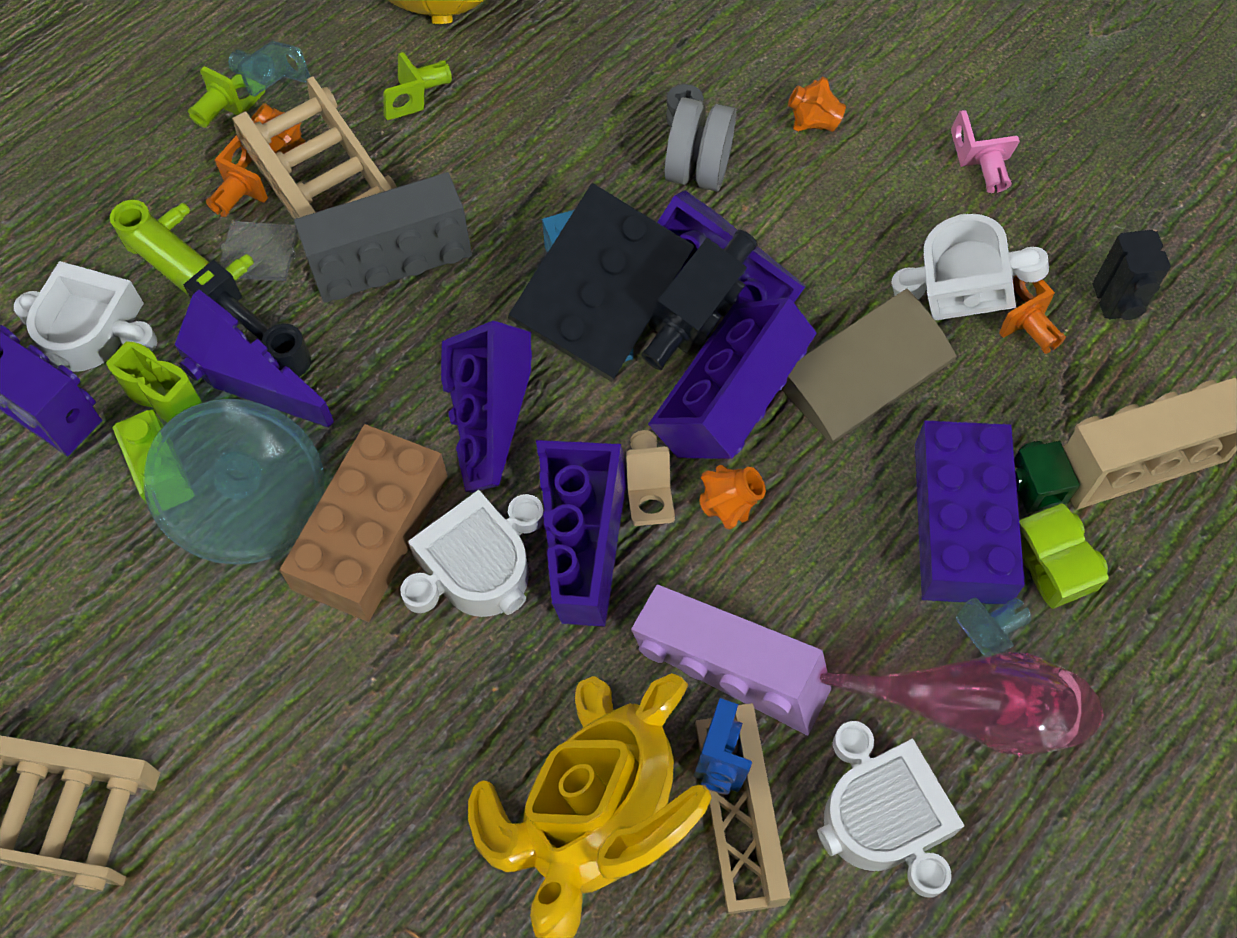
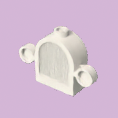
M960 214L941 222L929 233L924 244L925 266L899 270L892 278V287L895 296L907 288L917 299H920L927 290L931 314L934 320L1016 308L1012 277L1016 275L1020 280L1029 283L1042 280L1049 272L1048 255L1045 250L1039 247H1027L1019 251L1009 252L1006 233L997 221L979 214Z
M59 261L40 292H25L14 303V311L21 321L27 325L30 337L49 358V364L55 368L59 365H64L73 372L95 368L107 361L116 352L121 343L124 344L126 341L139 343L151 351L157 346V337L150 325L142 321L133 322L144 303L132 282L126 279Z
M477 490L410 539L408 543L414 559L427 574L415 573L403 581L400 591L406 607L415 613L428 612L435 607L439 596L444 594L457 609L473 616L487 617L503 612L509 615L518 610L526 601L524 592L529 580L526 552L520 535L532 533L543 524L544 511L541 501L533 495H519L510 502L508 507L509 518L504 519L487 498Z
M849 721L839 727L834 736L833 748L836 755L842 761L850 763L853 769L849 770L838 781L826 803L824 826L817 830L822 845L830 856L838 854L851 865L869 871L891 869L906 861L909 866L907 872L908 882L917 894L924 897H935L941 894L951 882L950 866L943 857L935 853H925L924 851L955 836L964 827L963 822L913 738L875 758H870L869 754L874 746V737L871 730L861 722Z

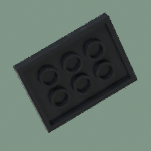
M591 183L510 311L508 319L612 382L651 319L658 299L675 279L694 245L596 184Z

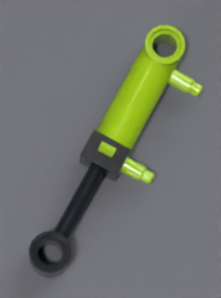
M139 200L123 201L114 207L110 214V223L127 251L139 254L186 293L190 299L195 292L201 290L227 310L268 348L267 351L279 364L280 371L286 366L298 377L307 372L311 365V356L300 330L291 324L284 323L270 328L239 302L242 295L235 281L254 264V260L250 255H243L226 268H223L215 260L208 262L170 231L190 213V209L185 203H180L177 207L170 209L158 220L151 215L145 203Z

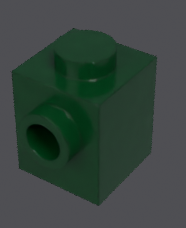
M1060 440L1045 444L1042 441L1030 442L1022 446L1014 458L1017 492L1027 513L1048 509L1061 503L1064 505L1068 504L1080 486Z

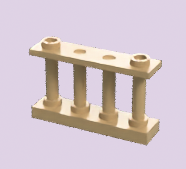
M313 76L306 79L310 100L264 124L260 121L254 124L246 111L232 118L238 139L293 219L316 213L310 205L313 202V197L358 172H361L371 189L348 202L397 188L389 175L384 177L341 117L336 109L337 103L331 91L327 87L321 88ZM317 113H320L330 128L284 154L280 151L275 154L269 145L272 137ZM339 142L351 158L305 184L301 181L295 183L289 174L292 172V167Z
M0 735V771L4 764L16 766V772L20 774L0 827V864L74 877V886L102 892L106 883L123 886L126 876L106 867L129 796L135 795L137 788L155 791L161 772L145 760ZM47 772L61 774V780L65 784L40 854L14 851L39 780L45 779ZM92 780L107 782V788L111 791L86 863L59 859L84 788L90 787Z

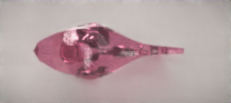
M1004 652L905 673L882 675L823 673L820 676V681L826 685L898 705L998 752L1017 756L1047 753L1082 744L1097 732L1104 717L1100 699L1087 681L1051 661L1028 653Z

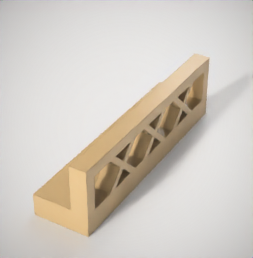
M753 703L738 705L734 720L743 724L732 754H738V756L752 761L749 774L743 783L745 792L734 806L717 792L709 790L712 797L709 809L727 914L786 906L791 898ZM712 718L695 721L700 754ZM745 801L747 802L749 816L740 811ZM720 806L729 812L724 822L722 821ZM734 817L752 829L753 841L744 854L726 842L724 831ZM754 849L758 865L748 859ZM728 854L738 860L732 871ZM743 865L761 878L763 897L736 901L733 879Z

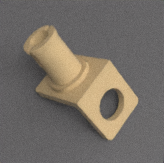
M648 430L638 431L630 439L632 450L626 451L627 490L632 525L643 526L672 523L675 521V513L670 489L669 448L657 447V437L653 432ZM651 499L660 501L664 507L658 513L648 514L643 512L639 506L642 502Z

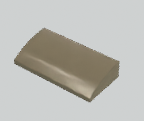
M906 288L806 354L790 372L787 382L781 390L831 444H834L955 361L957 356L936 321L919 300Z

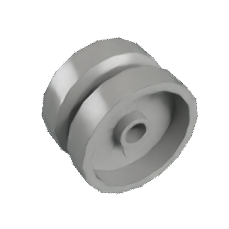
M682 97L677 106L669 134L665 161V180L685 185L692 178L696 167L698 187L718 192L723 183L731 152L736 124V107L715 104L711 108L705 123L706 111L703 101Z

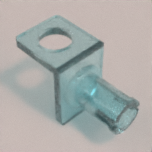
M273 40L253 54L237 49L235 50L236 53L232 52L229 57L230 69L234 73L241 74L247 92L251 96L258 95L283 77L307 83L306 79L310 78L301 49ZM286 54L290 55L295 60L298 66V71L294 70L290 66V64L287 61Z
M974 597L968 600L957 614V622L983 654L982 657L970 663L956 679L959 686L997 665L1012 649L1014 644L1007 635L1022 626H1026L1031 621V614L1027 607L1015 614L1014 610L1024 604L1021 600L1013 598L1007 604L989 614L982 603Z

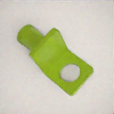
M404 52L398 53V81L401 85L384 90V117L387 120L424 110V90L451 83V71L446 61L440 60L437 63L416 68ZM408 94L410 99L404 106L393 107V102L399 95Z
M203 66L200 69V73L205 82L207 92L187 112L197 125L207 128L222 109L235 115L247 112L265 93V88L263 85L241 74H236L230 79ZM246 87L251 90V93L248 97L239 99L235 89Z

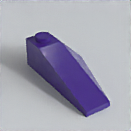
M686 190L674 195L657 222L694 245L680 271L706 238H709L724 249L737 231L722 216ZM757 246L743 263L747 266V269L741 281L746 285L738 295L735 303L790 297L795 302L806 286Z
M201 290L195 292L174 344L183 359L179 363L181 368L192 379L198 381L202 378L215 389L328 428L334 423L325 400L289 367L285 366L280 371L277 361L267 351L268 348L258 339L250 344L247 337L236 327L239 324L238 320Z
M490 321L442 341L441 381L443 391L451 394L453 408L448 412L450 423L458 426L460 440L456 446L465 492L473 493L477 490L480 491L499 486L531 374V332L497 321Z

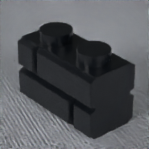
M1152 229L1120 233L1117 236L1092 283L1097 298L1101 299L1099 305L1104 318L1109 320L1120 318L1123 320H1133L1142 316L1146 311L1148 302L1160 289V284L1170 270L1171 265L1166 252L1161 251L1163 244L1158 231H1153Z

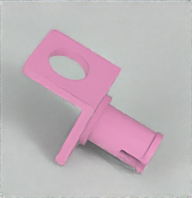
M959 111L951 127V134L961 167L981 165L987 192L994 193L995 185L997 193L1006 190L1012 183L1004 160H1008L1012 156L1020 142L1019 137L1010 136L975 142L967 111ZM962 128H963V132H964V143H963L962 137H961V130H962Z

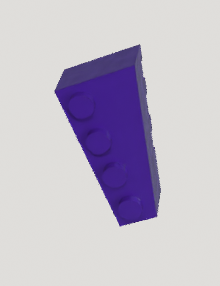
M536 440L537 454L540 461L539 474L541 490L543 492V516L547 534V557L552 604L562 624L605 627L627 479L626 460L621 444Z

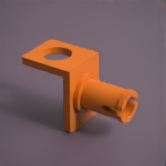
M237 135L215 159L224 182L206 200L208 207L217 215L220 213L221 217H226L243 195H248L263 203L268 199L261 178L257 174L245 169L253 159ZM241 147V158L237 164L232 163L233 154Z
M1015 275L1013 278L1014 291L1025 303L1007 314L999 334L1004 338L1017 330L1025 329L1045 354L1050 353L1051 349L1055 350L1066 338L1045 315L1055 292L1042 279L1032 282L1036 289V296H1033L1027 290L1025 282Z

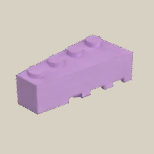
M658 584L631 628L640 647L639 651L647 658L658 663H663L664 661L680 669L688 676L701 680L745 704L753 703L755 709L809 736L831 691L823 650Z

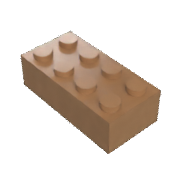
M364 424L279 570L290 589L369 622L410 547L408 541L418 533L448 477L442 454Z

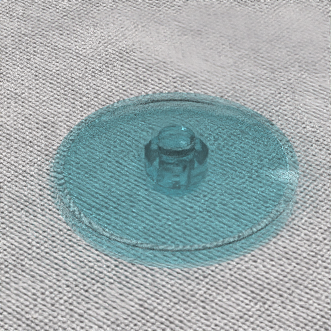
M221 399L192 406L165 424L153 440L148 451L143 484L145 499L153 519L175 544L187 552L209 561L224 564H249L275 557L295 544L324 494L325 480L318 451L308 435L294 421L281 412L260 403L239 399Z

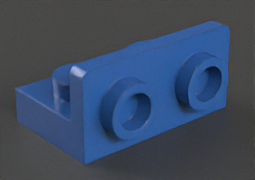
M719 698L693 777L701 779V784L706 785L711 791L729 794L730 790L739 792L749 774L752 761L732 754L743 724L734 720L739 704Z

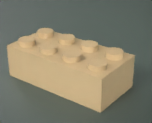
M1232 378L1219 383L1215 380H1209L1198 385L1190 392L1180 395L1177 392H1170L1159 397L1151 404L1139 407L1138 404H1132L1120 409L1113 416L1103 419L1093 416L1077 424L1068 443L1063 446L1080 484L1070 499L1075 510L1227 462L1237 451V379Z

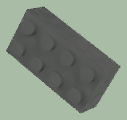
M449 172L294 219L324 303L335 299H343L350 294L372 287H381L388 282L410 275H419L426 270L445 264H453L463 258L472 256L464 208Z

